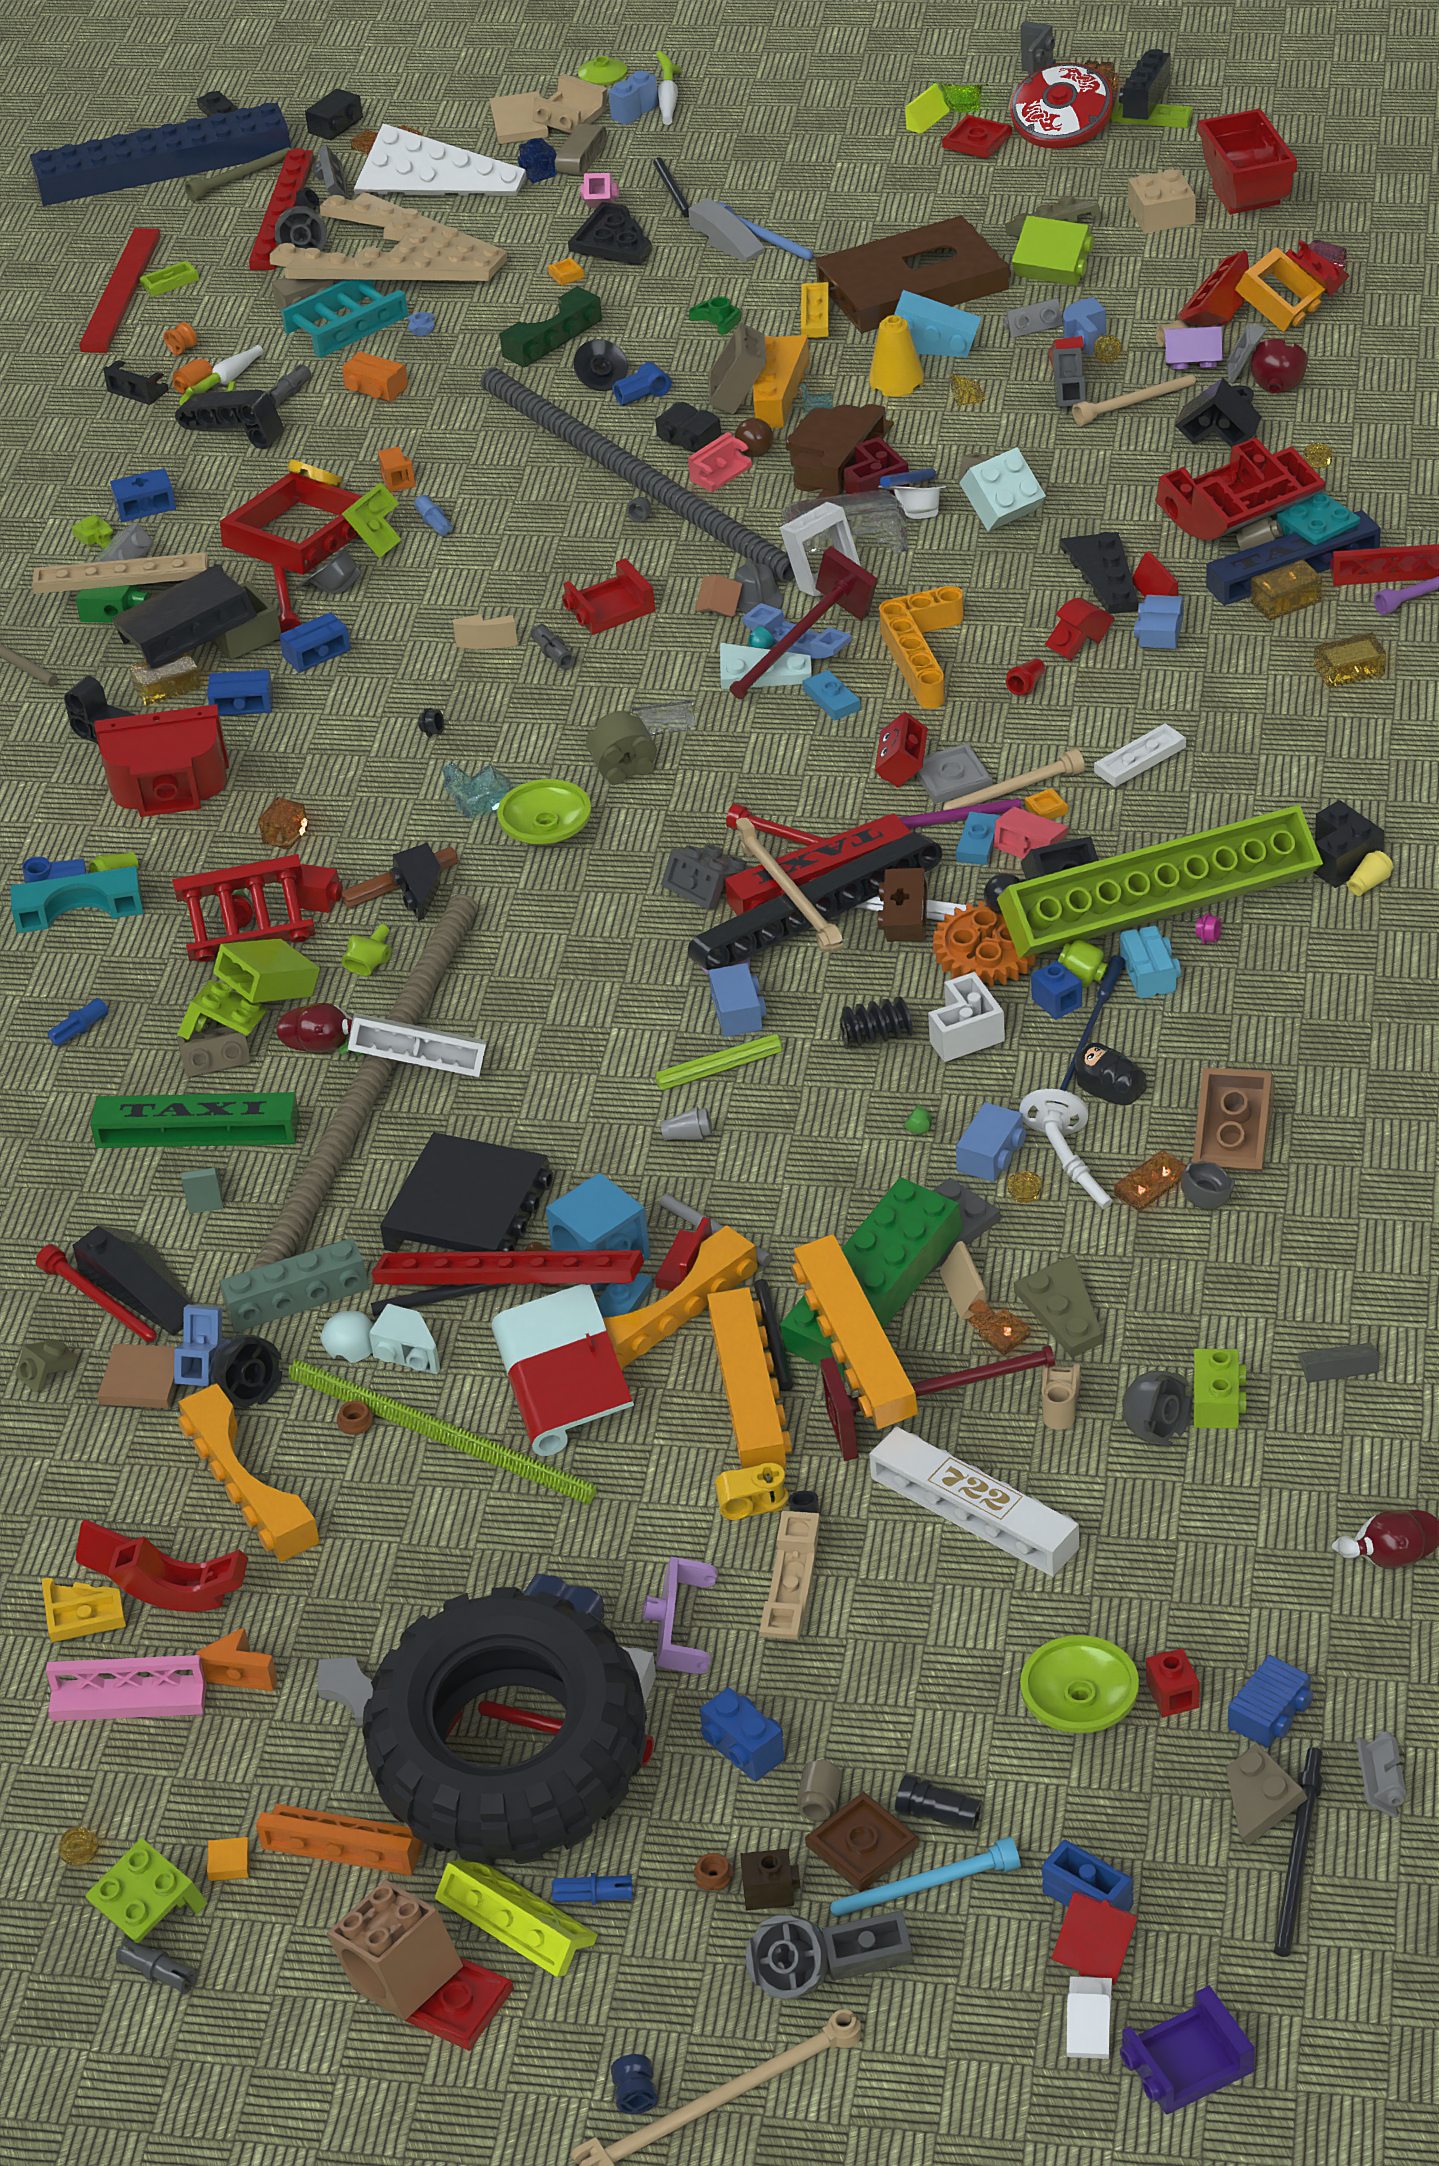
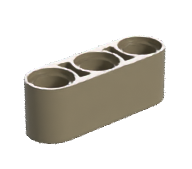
M579 123L556 155V171L558 173L583 176L606 144V128L604 126Z

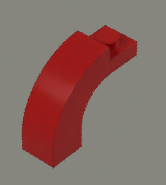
M143 1536L115 1547L107 1576L125 1592L148 1604L175 1611H207L222 1607L225 1593L242 1587L249 1558L239 1549L207 1562H183L165 1555Z

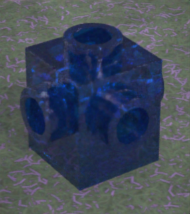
M542 137L531 139L527 143L519 145V167L526 170V177L532 183L556 176L554 162L556 151L552 145H549Z

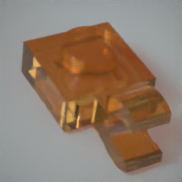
M980 1299L969 1306V1310L975 1315L969 1318L968 1322L975 1329L979 1330L980 1338L1003 1356L1030 1337V1327L1007 1309L1003 1308L998 1313H995Z

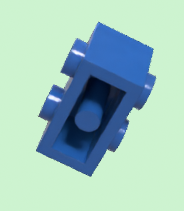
M728 1686L700 1708L702 1725L700 1731L703 1738L755 1782L785 1760L782 1728L773 1718H766L756 1710V1707L748 1697L738 1695Z

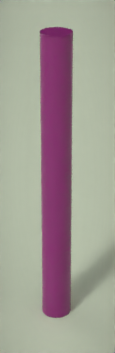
M1020 798L899 817V819L910 829L966 820L969 812L1003 814L1012 807L1022 809Z

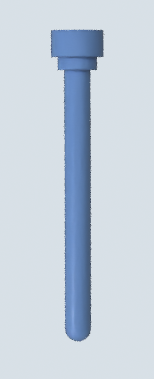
M718 202V204H720L728 211H730L733 215H735L731 206L723 202ZM735 215L755 236L805 260L813 258V252L810 249Z

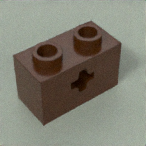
M924 868L885 869V882L879 883L880 901H883V910H878V929L884 930L887 942L926 941L928 881Z

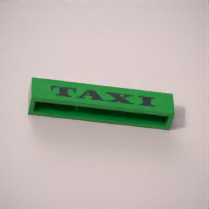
M295 1092L96 1096L90 1126L96 1148L295 1144L300 1115Z

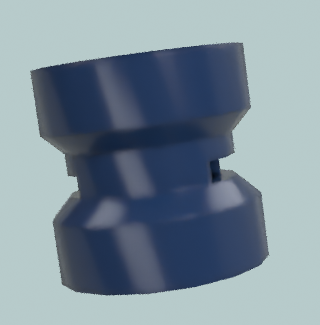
M630 2054L620 2057L613 2062L610 2068L612 2082L617 2087L615 2090L617 2108L626 2114H640L652 2109L658 2102L656 2085L651 2081L653 2078L651 2060L641 2054Z

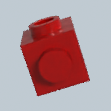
M302 863V877H298L294 881L300 909L330 913L335 903L340 901L341 892L343 891V885L339 882L337 869Z
M1183 1648L1170 1652H1160L1155 1656L1146 1658V1684L1162 1718L1199 1708L1200 1683Z

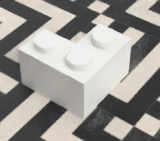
M975 972L944 982L946 1007L928 1012L930 1043L944 1062L1005 1041L1004 1011Z

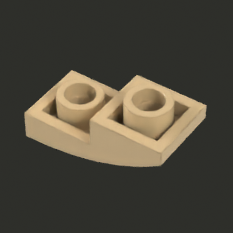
M478 614L452 620L456 647L495 649L518 645L513 615L483 621L482 615Z

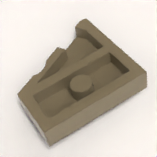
M1258 1743L1226 1767L1239 1834L1247 1847L1308 1799L1304 1790Z

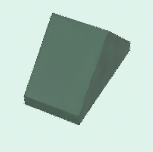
M209 1168L181 1173L189 1214L223 1209L220 1169Z

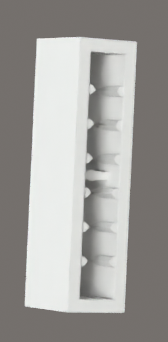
M354 1013L348 1041V1050L475 1077L480 1075L486 1043L482 1039Z

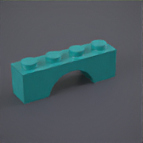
M136 866L10 886L11 910L17 934L49 929L58 916L69 910L81 907L103 910L112 919L143 914L142 892Z

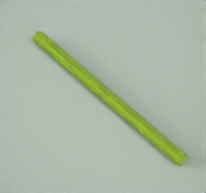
M295 1358L293 1364L289 1366L290 1374L288 1378L344 1402L361 1401L377 1416L587 1505H591L597 1493V1485L593 1486L592 1482L589 1485V1481L586 1482L585 1479H578L573 1474L570 1476V1473L566 1475V1471L562 1473L563 1470L555 1469L551 1465L547 1466V1463L543 1465L542 1461L539 1463V1460L532 1459L528 1455L524 1456L523 1453L520 1455V1452L513 1451L509 1447L505 1448L504 1445L501 1447V1444L494 1443L490 1439L486 1440L485 1437L482 1439V1436L475 1435L471 1431L467 1432L466 1429L464 1430L459 1426H452V1423L448 1425L449 1422L441 1421L440 1418L437 1420V1417L433 1415L430 1416V1414H426L421 1410H415V1408L404 1405V1403H400L392 1398H385V1395L378 1394V1392L374 1393L371 1389L363 1388V1386L356 1385V1383L345 1380V1378L341 1379L340 1376H334L333 1373L330 1374V1372L323 1371V1369L316 1368V1366L309 1365V1363H305L302 1360Z

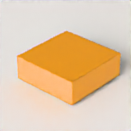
M571 257L548 266L549 275L561 286L585 277L584 269Z
M1053 788L1025 798V807L1029 812L1049 820L1068 814L1067 803Z
M248 1837L208 1840L207 1875L209 1881L249 1878L250 1844Z

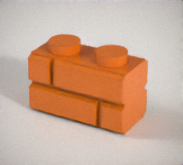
M361 351L355 354L352 360L347 361L342 367L345 388L353 392L358 391L373 398L392 402L398 396V393L401 394L408 386L406 366L404 364Z

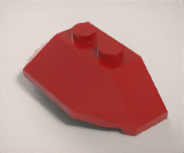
M1246 250L1223 258L1216 270L1207 277L1179 312L1176 320H1182L1186 324L1202 327H1211L1218 323L1222 326L1230 322L1234 318V312L1245 303V298L1235 288L1244 273L1249 269Z

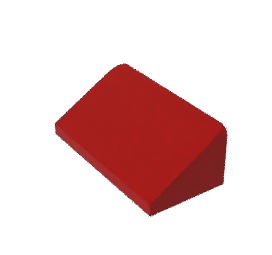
M1150 551L1145 552L1133 574V585L1145 598L1147 595L1178 596V581Z
M84 1519L80 1526L76 1562L107 1576L115 1547L133 1540Z

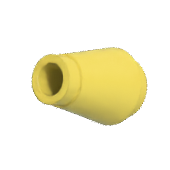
M1378 850L1366 854L1350 880L1347 881L1348 889L1354 895L1361 896L1388 879L1394 868L1391 859L1385 853Z

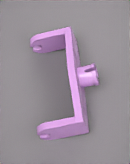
M670 1557L664 1576L662 1599L649 1595L646 1596L642 1620L659 1622L657 1667L694 1674L708 1671L711 1657L707 1652L672 1645L671 1635L677 1582L698 1587L713 1586L718 1577V1570L713 1565Z

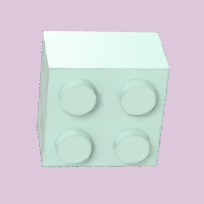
M1018 447L969 468L959 482L988 532L1035 511L1046 497Z

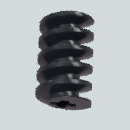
M900 996L894 998L893 1005L889 999H882L880 1008L875 1001L868 1003L867 1010L863 1004H856L854 1013L849 1006H844L839 1019L841 1037L845 1049H849L850 1039L854 1038L858 1047H861L863 1036H867L871 1044H875L876 1034L880 1033L884 1042L888 1041L889 1031H893L896 1038L901 1039L902 1029L905 1028L909 1036H912L913 1029L910 1012L905 1001Z

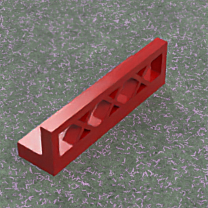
M1439 544L1334 551L1333 559L1330 560L1333 586L1433 579L1439 576Z

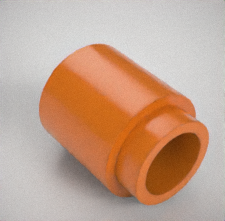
M194 359L173 373V385L179 393L184 394L188 387L194 386L212 375L213 368L205 359Z

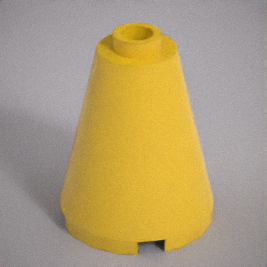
M891 315L882 320L879 325L869 373V385L874 391L875 388L882 390V395L900 397L914 393L913 388L919 385L920 388L923 386L924 372L907 321L900 316Z

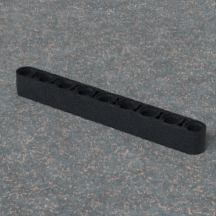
M913 832L798 888L822 917L828 920L879 895V883L885 882V869L924 868L925 872L933 869L941 861L942 848L938 843L921 833ZM784 893L697 935L689 943L688 956L706 970L733 966L813 927V925L789 896Z

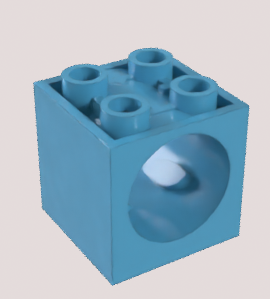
M600 1172L546 1207L552 1251L641 1250L644 1261L651 1257L645 1207ZM610 1283L590 1284L594 1291L599 1292Z

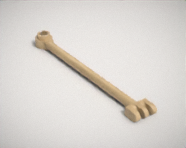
M739 818L736 824L739 830L738 834L742 850L748 857L754 855L819 932L816 934V939L821 951L833 953L843 949L844 944H839L843 939L838 927L835 924L827 923L759 842L754 825L749 819Z
M838 2010L829 2018L827 2026L822 2028L821 2033L606 2148H603L597 2137H594L573 2149L571 2157L576 2164H580L579 2166H615L613 2163L829 2047L831 2050L836 2047L851 2048L861 2038L860 2020H857L856 2014L849 2010ZM840 2024H850L846 2027L839 2026Z

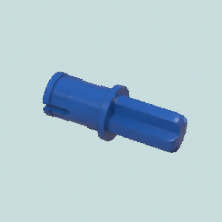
M95 998L82 1009L71 1011L68 1015L69 1018L48 1031V1037L52 1044L55 1046L62 1045L77 1034L88 1032V1028L92 1024L109 1014L106 1004L100 998Z
M591 1873V1877L556 1878L552 1882V1898L556 1903L592 1901V1905H596V1901H633L632 1874L596 1877L595 1873Z

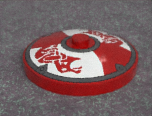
M1058 63L1033 72L1018 85L1010 102L1011 118L1018 134L1031 144L1051 149L1076 146L1093 138L1106 126L1114 108L1112 89L1106 77L1098 70L1079 63Z

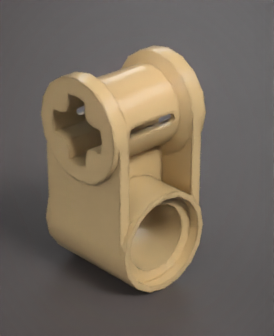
M1075 1363L1073 1367L1055 1366L1051 1368L1043 1365L1042 1418L1044 1424L1051 1429H1066L1075 1421L1077 1397L1080 1394L1081 1364Z

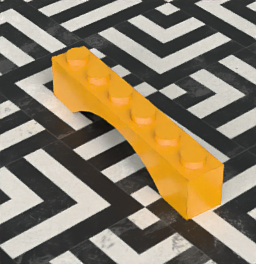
M726 1225L701 1243L698 1258L691 1272L671 1293L652 1305L637 1311L602 1318L621 1370L639 1356L646 1354L650 1348L665 1337L672 1335L676 1329L691 1318L698 1316L702 1310L708 1307L707 1294L731 1290L742 1281L749 1279L758 1270L756 1245Z
M216 1383L178 1401L181 1417H178L177 1421L182 1433L186 1438L191 1436L194 1439L193 1444L197 1454L202 1460L208 1459L210 1462L209 1467L215 1480L218 1483L221 1481L225 1483V1490L232 1504H239L242 1507L241 1512L249 1528L256 1527L259 1531L258 1537L266 1552L272 1550L281 1563L319 1544L320 1540L315 1518L300 1497L263 1484L250 1475L238 1462L234 1454V1442L238 1432L234 1408L219 1385Z

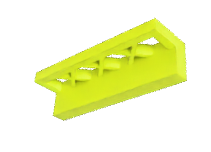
M462 1859L448 1862L434 1897L556 1977L567 1974L576 1949L593 1946L598 1936L589 1928L487 1864L469 1862Z

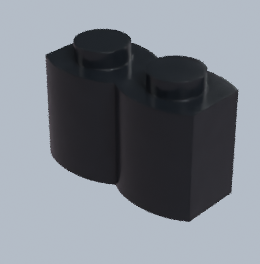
M676 402L655 419L657 436L661 440L671 444H680L684 449L695 453L722 435L720 419L715 414L706 410H697L685 402Z

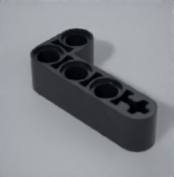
M259 389L194 394L175 412V418L179 425L188 430L243 426L251 444L259 449H266L284 430L283 423L272 399L266 392Z
M85 676L64 695L69 723L73 731L81 738L97 744L95 721L135 715L108 705L103 686L92 676Z

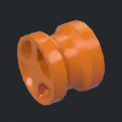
M186 322L177 324L176 329H169L163 335L167 348L174 355L184 353L185 348L194 347L198 341L195 331Z

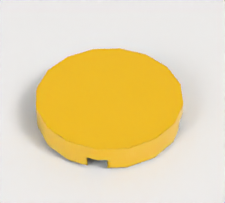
M290 459L287 466L288 471L341 488L343 478L293 459Z

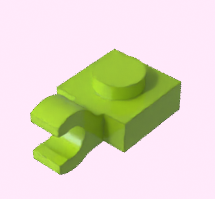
M95 514L85 517L81 522L71 526L74 537L88 546L97 543L103 549L110 543L111 538L109 536L113 534L110 524Z

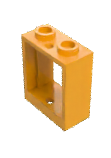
M1277 247L1249 268L1235 288L1242 297L1283 332L1292 325L1294 327L1299 326L1307 316L1306 313L1313 314L1321 305L1320 297L1325 291L1318 282ZM1272 273L1302 301L1295 307H1292L1263 280Z

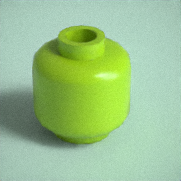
M1081 939L1075 940L1072 944L1067 942L1058 959L1063 966L1082 981V988L1089 987L1094 980L1100 983L1108 964L1103 963V950Z

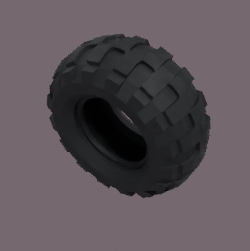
M497 1587L491 1589V1595L469 1600L468 1593L444 1601L443 1611L430 1619L423 1614L402 1633L399 1639L401 1645L397 1650H389L371 1682L373 1695L372 1699H367L364 1706L362 1733L366 1745V1759L381 1799L395 1819L402 1823L405 1822L410 1827L414 1837L440 1852L445 1851L449 1853L451 1849L459 1852L460 1859L465 1861L495 1865L496 1859L514 1858L517 1864L544 1860L542 1853L564 1845L566 1850L570 1849L592 1834V1825L600 1818L607 1820L608 1817H611L629 1792L628 1782L631 1780V1775H636L641 1768L647 1744L645 1737L647 1713L639 1675L630 1654L618 1645L614 1632L591 1613L587 1614L583 1610L576 1612L574 1604L569 1600L543 1591H539L537 1596L523 1595V1592L516 1587ZM506 1686L531 1687L552 1696L566 1710L564 1722L551 1743L533 1757L517 1764L494 1767L477 1765L460 1758L445 1746L448 1730L460 1710L477 1696L496 1688Z

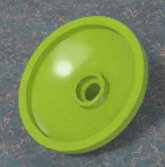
M540 779L521 784L509 791L501 799L497 808V818L501 829L511 838L532 845H549L567 840L582 830L591 816V802L587 793L576 784L559 779Z
M1071 1635L1049 1641L1030 1655L1022 1669L1020 1687L1026 1707L1034 1717L1045 1725L1069 1733H1091L1113 1726L1131 1711L1139 1693V1677L1132 1659L1114 1643L1094 1636Z

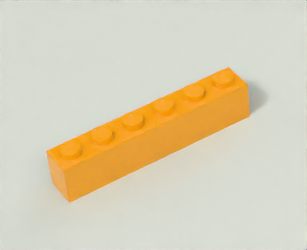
M834 1234L794 1248L796 1263L791 1265L794 1278L798 1285H805L807 1290L804 1291L807 1304L811 1311H818L820 1316L817 1317L820 1330L825 1338L831 1337L833 1341L831 1343L832 1353L838 1364L844 1363L847 1369L844 1370V1375L850 1390H858L861 1396L858 1397V1403L865 1418L871 1417L877 1430L918 1415L915 1391Z
M749 1287L707 1294L710 1323L741 1468L759 1466L764 1463H776L783 1469H787L785 1453L792 1452L789 1432L781 1431V1426H786L784 1409L782 1404H775V1400L780 1399L777 1379L769 1377L770 1373H774L771 1352L763 1351V1348L768 1347L765 1326L758 1327L757 1322H762L759 1300L752 1301Z

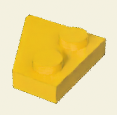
M52 1578L41 1579L51 1643L126 1627L122 1597L119 1589L104 1586L96 1588L89 1584L75 1582L73 1587L55 1585Z

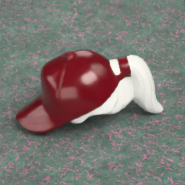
M315 1003L293 1009L284 1014L277 1024L276 1031L281 1042L292 1049L312 1053H328L335 1051L349 1039L353 1019L336 1005L331 1003Z
M1422 1510L1386 1511L1371 1517L1361 1527L1355 1538L1347 1535L1339 1537L1332 1544V1548L1345 1558H1355L1361 1555L1374 1565L1386 1570L1402 1568L1416 1563L1439 1546V1520L1431 1513Z

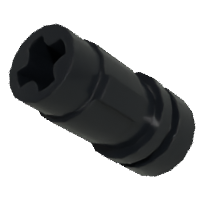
M910 1773L904 1775L895 1801L896 1812L910 1815L912 1812L915 1818L922 1819L925 1816L933 1819V1821L972 1832L977 1826L982 1810V1800L969 1797L968 1794L946 1787L934 1786L933 1781L929 1779H924L922 1782L919 1776Z

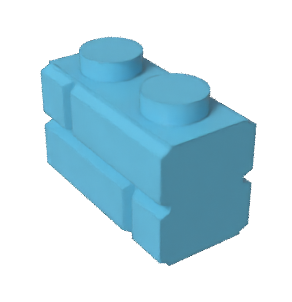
M1156 925L1141 928L1140 931L1134 929L1122 932L1120 935V956L1126 961L1125 968L1137 996L1142 999L1153 997L1156 993L1159 995L1174 993L1176 990V978L1181 977V969L1178 959L1171 958L1172 949L1169 938H1162Z

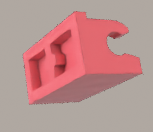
M725 433L688 457L690 481L710 492H714L752 467V460L742 455L739 449L746 451L748 446L743 441L733 437L731 433Z
M1012 807L995 821L993 848L1024 859L1031 849L1059 843L1060 840L1067 836L1068 826L1020 808Z

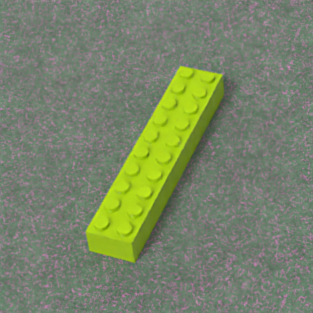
M1299 804L1008 886L998 896L997 901L1018 957L1021 959L1063 947L1067 942L1072 944L1077 939L1088 940L1310 876L1323 863Z

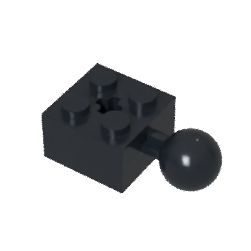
M1091 836L1031 849L1020 862L1026 879L1020 880L1015 875L1009 873L994 875L988 880L984 888L986 905L993 912L1003 915L997 898L1008 886L1099 861Z

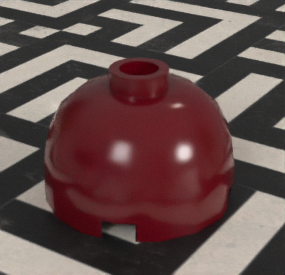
M1266 340L1256 345V350L1253 351L1251 357L1250 371L1254 381L1261 388L1271 393L1287 392L1293 390L1303 380L1308 356L1306 351L1295 343L1291 347L1285 345V340Z

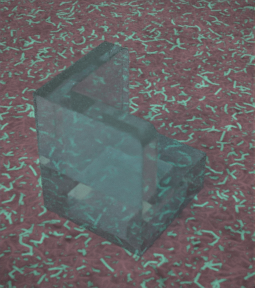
M806 384L800 385L804 418L814 408H833L831 393L808 396Z

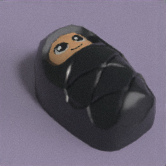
M1090 1043L1078 1053L1075 1059L1077 1084L1087 1093L1117 1105H1129L1146 1091V1073L1123 1053L1100 1043Z

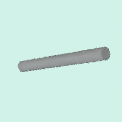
M667 1193L659 1201L660 1206L696 1227L699 1226L703 1217H707ZM711 1219L713 1235L724 1226ZM756 1246L757 1263L764 1267L768 1266L772 1260V1255Z

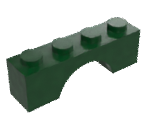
M576 286L558 297L559 313L553 318L536 323L517 322L499 333L502 357L524 368L600 322L602 320L600 297Z

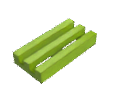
M183 261L140 277L141 286L145 287V290L150 293L151 297L200 280L198 271L188 261Z

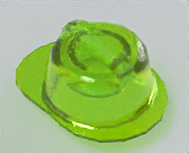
M927 80V82L940 84L945 104L956 112L979 110L982 87L989 85H956Z

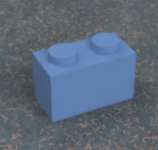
M744 963L708 970L711 997L723 1037L762 1030L761 1017L767 1015L763 996L757 997L760 994L757 975L751 976L748 964Z
M984 1102L956 1145L957 1171L995 1182L1002 1170L1006 1171L1008 1169L1012 1154L1016 1148H1021L1025 1141L1026 1129L1023 1128L1022 1113Z

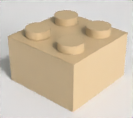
M1169 169L1162 173L1151 175L1142 174L1128 179V207L1144 234L1195 224L1196 196L1179 169Z

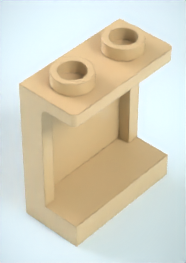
M562 74L558 77V90L549 99L539 96L534 99L533 121L572 133L579 123L591 124L606 111L608 88Z

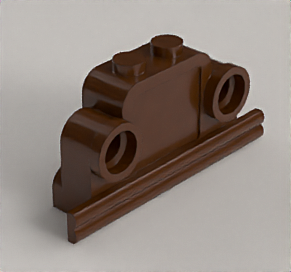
M844 404L835 406L832 409L814 408L809 411L786 440V450L790 451V463L794 467V486L798 490L806 492L821 488L823 490L816 498V502L820 505L826 502L834 504L845 489L844 469L856 464L855 445L879 436L883 439L894 425V421L886 420L885 407L875 404H868L862 407Z

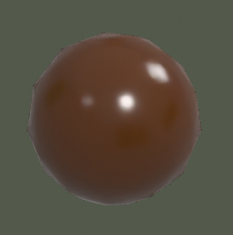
M748 418L742 421L735 431V438L743 441L748 446L746 451H741L740 449L739 451L748 457H760L766 454L773 444L774 434L772 429L761 418Z

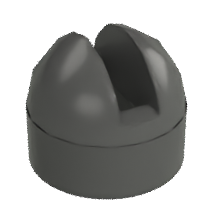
M637 497L631 500L626 507L628 516L635 522L645 520L651 513L650 501L644 497Z

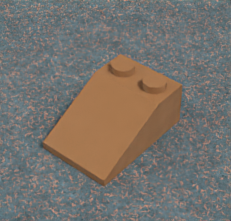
M1203 1067L1192 1163L1205 1161L1215 1163L1222 1169L1263 1171L1276 1087L1272 1071Z

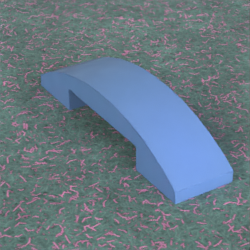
M760 603L742 617V623L751 631L757 626L767 629L774 638L772 646H775L796 625L785 621L782 610ZM828 627L822 633L808 629L786 652L811 655L812 659L827 658L835 655L850 643L853 637L851 634Z

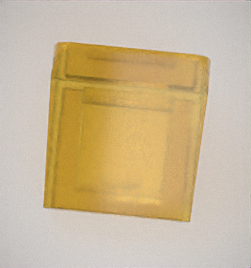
M951 374V391L957 406L985 401L978 382Z

